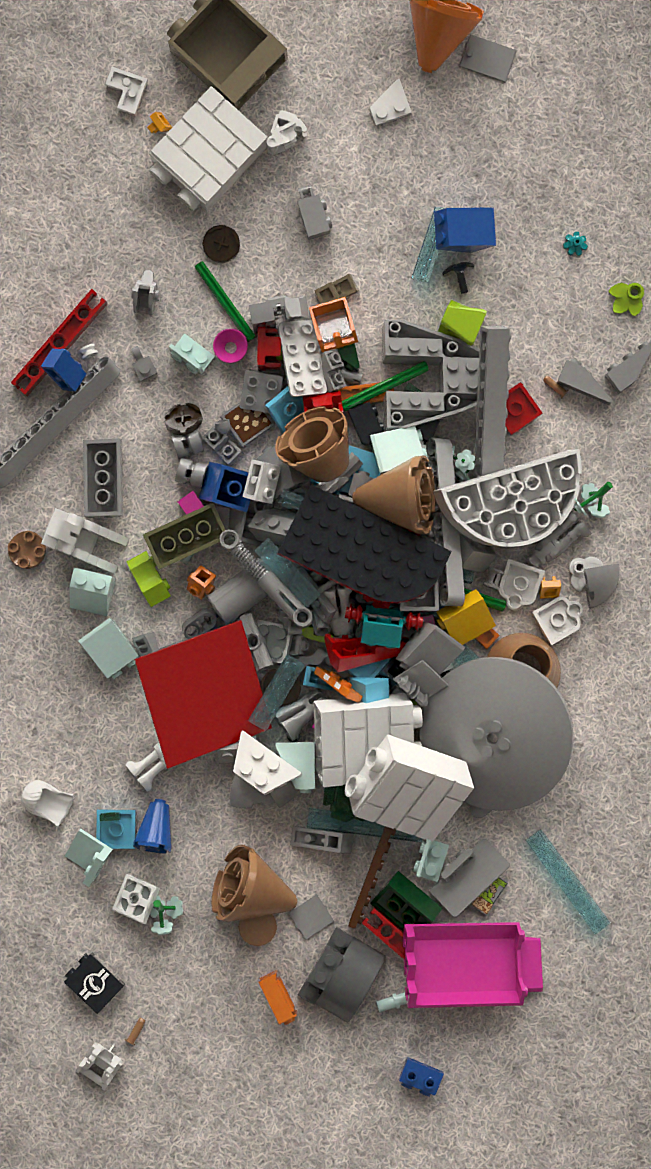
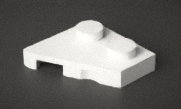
M397 79L370 107L376 126L412 114L400 79Z

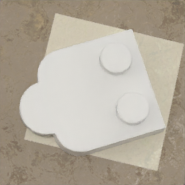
M508 559L505 573L499 586V592L502 597L506 598L507 607L517 611L522 609L524 605H530L536 601L545 570Z
M557 597L531 614L551 646L580 628V617L583 613V607L577 601H569L565 597Z

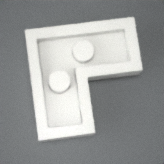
M111 67L106 86L122 91L117 109L136 116L148 79Z

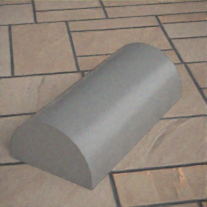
M122 439L83 440L84 517H122Z

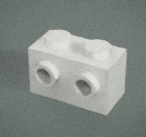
M252 459L243 497L272 504L281 466Z

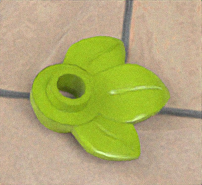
M617 283L609 289L608 292L616 298L613 304L614 313H624L629 310L631 315L635 317L641 312L643 307L641 299L644 296L642 285L639 283H631L629 285ZM636 289L638 295L633 296L631 290Z

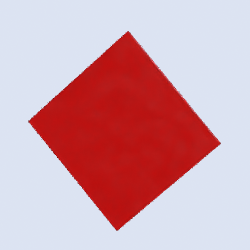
M242 620L134 659L167 769L238 742L242 731L250 736H254L272 729Z

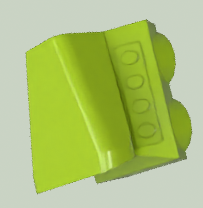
M451 300L437 332L458 338L467 345L472 346L487 311L470 308Z

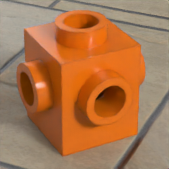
M200 565L195 572H191L188 576L186 590L202 600L206 595L214 591L216 575Z

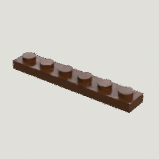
M384 827L348 927L355 929L357 923L360 925L365 915L362 913L363 907H368L371 896L368 895L370 888L374 889L378 880L375 877L377 870L380 872L384 864L382 856L384 853L388 854L391 842H388L390 835H395L396 828Z

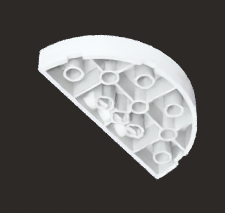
M579 449L567 450L437 489L433 493L446 519L467 538L493 547H515L532 544L550 535L553 530L564 522L576 502L574 498L577 499L580 490L579 480L580 474H582Z

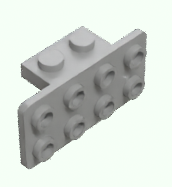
M482 839L472 850L469 848L460 850L455 856L456 859L452 863L448 862L441 869L443 871L440 873L442 878L430 890L453 917H458L510 867V863L487 839Z

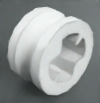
M89 344L79 350L83 354V360L98 354V351L94 349L95 344Z

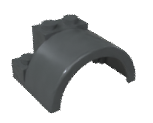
M336 926L298 992V996L313 1005H318L343 1021L349 1022L369 992L386 956ZM344 947H347L344 955L341 954L340 951Z

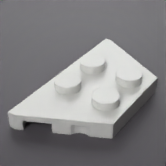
M241 732L233 772L259 792L267 795L273 792L275 788H280L286 785L287 782L300 778L303 775L246 732Z

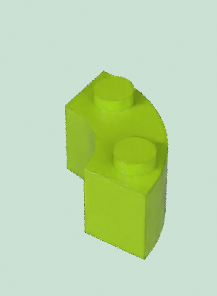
M147 551L126 561L150 607L171 597L168 591L171 587L167 579L164 578L162 580L156 569L157 565L153 556H149Z

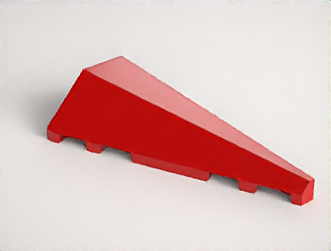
M325 634L324 636L330 664L337 672L396 657L409 640L408 637H403L400 642V648H387L381 645L369 646L361 643L362 635L359 638H348V635H342L341 638H332L330 634Z

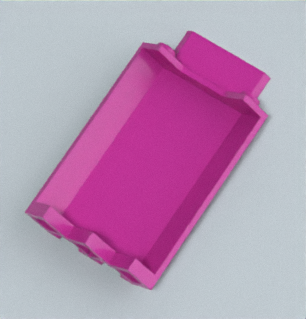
M519 922L404 925L405 998L408 1008L523 1006L524 998L528 996V992L543 991L540 938L525 937V932L521 930Z

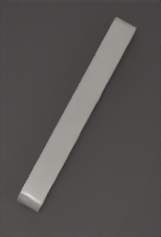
M104 356L99 359L86 372V376L75 392L67 391L0 456V488L6 487L119 376L120 369L109 357Z
M430 438L427 442L428 467H432L435 490L454 485L455 475L451 441L449 439ZM436 501L435 512H432L434 543L452 551L438 579L439 602L442 606H462L465 600L460 534L446 519Z

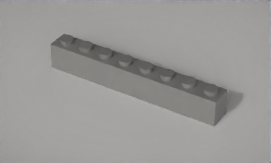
M502 325L480 326L474 478L505 469L504 456L506 448L504 443L507 435L505 421L508 416L506 400L509 396L507 381L510 376L508 361L510 360L509 342L511 341L510 328Z

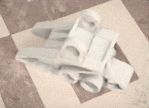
M55 508L41 544L115 574L118 566L92 555V551L99 536L123 546L127 545L129 538L78 515Z

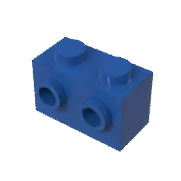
M63 348L52 349L40 366L63 391L75 392L87 374L82 369V365L71 357L69 351Z
M407 1057L399 1076V1081L402 1082V1086L408 1089L415 1087L420 1089L419 1093L430 1097L431 1094L436 1095L444 1072Z

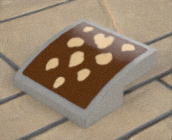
M240 402L220 416L221 420L229 419L231 425L230 432L241 448L275 425L268 413L240 408Z

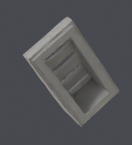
M154 632L132 638L140 657L159 650Z

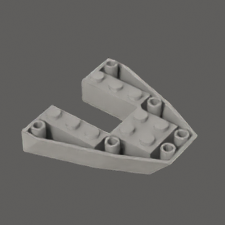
M384 320L382 326V363L417 365L425 361L427 365L439 366L440 393L386 391L383 399L384 432L422 425L476 406L479 348L467 345L458 338L405 320Z

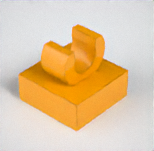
M154 112L149 116L153 121L147 127L151 133H157L159 130L160 132H167L172 128L161 112Z
M552 576L551 581H546L545 577H543L539 590L540 599L559 597L561 590L560 580H556V577Z

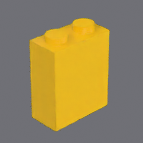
M477 589L465 595L462 606H445L436 611L439 617L436 621L442 630L445 629L446 633L461 645L496 626L483 597Z

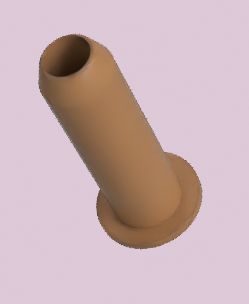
M545 376L543 379L544 383L562 396L561 399L569 391H566L549 376Z
M138 1019L128 1039H125V1041L135 1046L134 1042L145 1024V1019Z

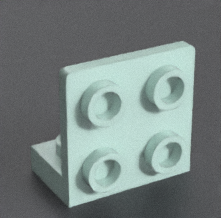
M186 334L181 337L175 346L172 344L169 346L171 357L179 363L185 362L187 369L195 375L197 372L202 375L215 358L213 354Z
M80 829L65 857L86 870L84 872L86 878L83 884L90 887L113 849Z
M429 839L426 842L422 841L419 853H422L420 860L416 859L413 869L416 872V877H423L438 882L449 845L435 840L432 842Z

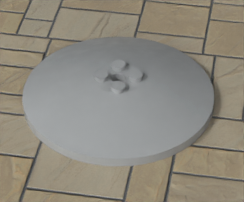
M503 657L474 659L448 672L442 677L448 683V686L427 698L428 704L423 707L420 740L422 747L467 763L474 789L464 802L482 809L507 811L531 805L546 796L566 772L574 745L572 718L567 704L558 689L547 677L533 667ZM494 733L498 738L497 742H490L488 734Z

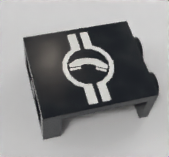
M93 952L90 955L85 953L78 961L80 965L76 970L72 967L65 975L67 979L64 983L98 1014L125 986V983L121 979L118 980L94 957L95 954Z

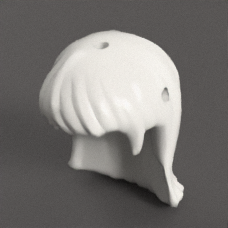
M40 780L29 783L21 795V803L28 812L51 821L56 827H59L66 818L74 800L73 794L61 792Z

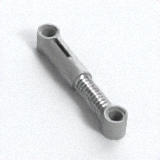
M229 529L222 532L220 535L221 547L232 553L234 557H237V560L242 562L241 565H244L246 570L249 569L251 575L258 580L257 584L294 622L295 626L301 629L309 627L312 623L311 611L299 601L271 570L266 571V568H263V565L261 566V563H258L259 560L256 561L254 555H251L252 553H249V550L247 551V548H244L245 545L242 544L235 531ZM227 536L235 538V542L232 545L224 543V539ZM283 596L293 605V607L296 609L295 611L283 600ZM300 613H305L308 616V620L305 623L297 620V616Z

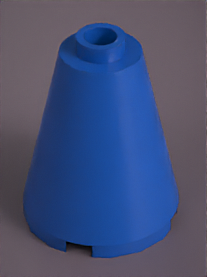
M155 799L154 802H150L133 842L134 848L140 850V846H142L147 852L171 853L169 805L166 804L165 800Z

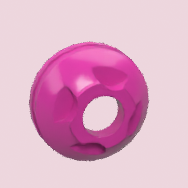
M225 329L218 333L214 339V353L222 362L229 364L239 362L247 353L248 343L246 337L236 329ZM233 342L236 344L237 349L234 353H228L225 350L227 343Z

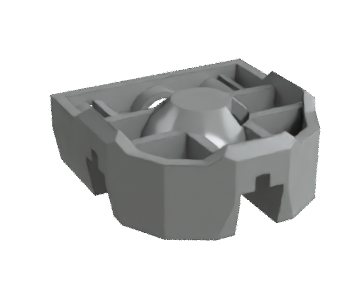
M285 295L268 298L266 302L249 305L254 334L258 333V327L276 329L275 318H278V314L286 317L287 322L308 320V305L306 297L303 295L301 298H289Z

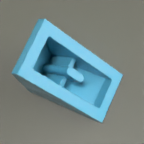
M306 666L303 686L333 691L330 685L315 675L314 671L316 668Z
M350 677L351 688L363 696L362 702L370 703L389 698V678Z

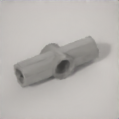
M248 613L240 616L237 621L242 620L257 672L271 669L274 665L266 647V639L261 635L254 614ZM257 638L258 643L253 647V640Z

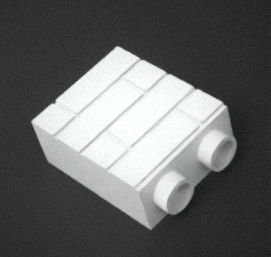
M211 86L151 150L149 155L154 165L149 171L165 186L170 180H173L182 189L177 194V197L190 210L194 211L200 205L208 212L268 147V137Z
M405 693L389 694V698L370 703L355 702L347 698L313 701L316 775L323 787L345 785L351 775H358L365 765V759L369 750L372 747L378 748L387 734L422 746L420 741L414 742V728L422 727V710L420 706L413 705Z
M387 734L378 748L372 747L369 750L365 759V765L359 774H353L349 777L345 786V795L349 797L353 814L356 817L371 822L375 821L377 824L392 829L396 828L398 831L426 840L429 839L433 842L462 805V801H465L472 792L474 786L465 761Z

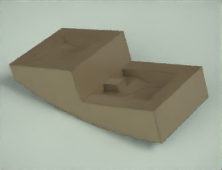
M347 274L314 291L320 304L335 299L346 298L359 290L352 275Z

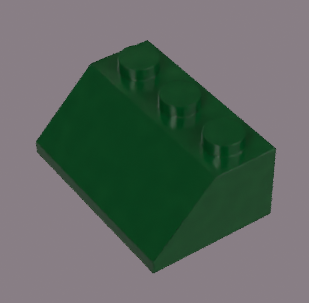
M400 871L393 875L370 902L372 906L403 932L405 924H431L443 909Z

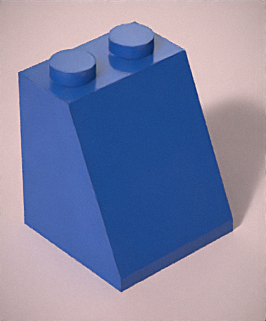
M444 208L434 212L436 250L473 253L496 246L494 208Z
M209 461L199 498L247 512L251 499L243 497L248 472Z

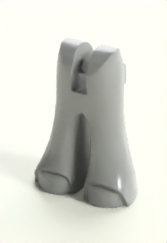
M320 689L310 691L301 699L271 712L278 725L283 728L290 740H295L302 728L314 718L313 701L327 700L326 697H323Z

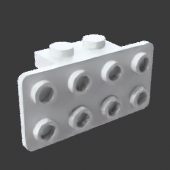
M313 321L280 322L277 325V329L281 338V350L290 396L300 397L326 393L327 387L323 375L320 346L318 345Z

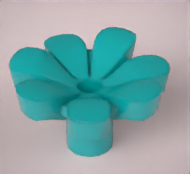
M577 231L573 233V236L570 234L566 235L565 239L567 242L563 243L564 249L569 248L567 253L570 256L574 252L577 256L582 255V250H587L588 245L584 243L586 237H580Z

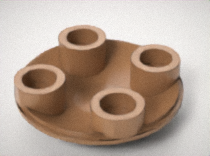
M23 531L16 534L8 544V554L11 561L23 569H31L38 566L46 554V546L41 544L42 537L32 531Z

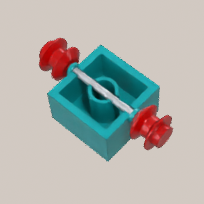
M350 603V607H346L345 618L348 619V623L351 619H354L358 624L361 618L364 619L361 643L369 646L381 645L387 648H400L403 624L406 622L408 631L411 627H414L417 632L418 628H422L423 617H420V612L417 616H413L410 611L406 619L404 611H400V609L374 608L372 605H366V610L362 613L361 605L353 608L352 603Z

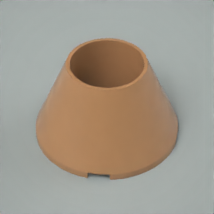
M317 407L301 413L284 427L286 429L281 437L278 436L276 440L275 450L279 459L317 482H328L339 477L349 465L348 423L345 415L337 408L332 410L325 407Z
M514 633L503 637L490 649L487 657L512 659L513 655L518 652L531 654L539 662L541 673L556 688L558 687L561 676L560 662L554 649L544 639L529 633Z

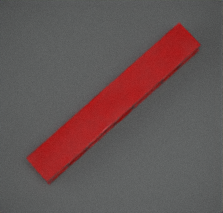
M93 289L86 294L11 381L12 385L19 389L20 386L18 384L25 377L31 380L25 390L23 388L20 389L26 397L47 375L40 366L50 351L62 348L68 350L108 304L105 299L101 298L100 303L94 309H91L88 304L93 297L97 296ZM87 310L89 311L88 317L80 318V312ZM57 339L64 340L62 347H55ZM32 368H39L37 376L30 375Z
M374 907L369 913L373 915L375 913L383 922L378 928H375L368 923L369 919L366 917L363 919L362 924L401 958L405 959V947H403L404 932ZM382 927H391V934L388 936L382 935Z

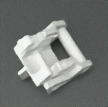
M280 110L279 114H276L271 129L272 136L267 138L269 154L276 155L295 146V143H297L296 133H301L303 138L307 137V128L301 119L297 118L296 114Z
M94 1043L75 1072L78 1074L79 1072L100 1085L101 1089L105 1091L123 1064V1061L111 1052L115 1044L112 1045L110 1050H107L99 1043ZM96 1064L104 1070L103 1076L100 1077L89 1068Z

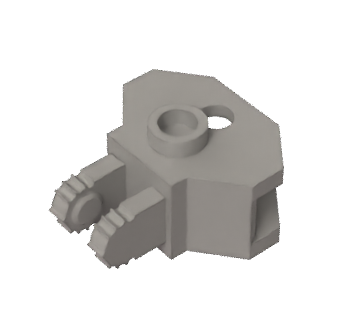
M145 270L142 273V279L137 280L135 287L132 288L134 313H138L140 307L149 308V315H153L155 302L159 301L160 291L156 290L153 271Z

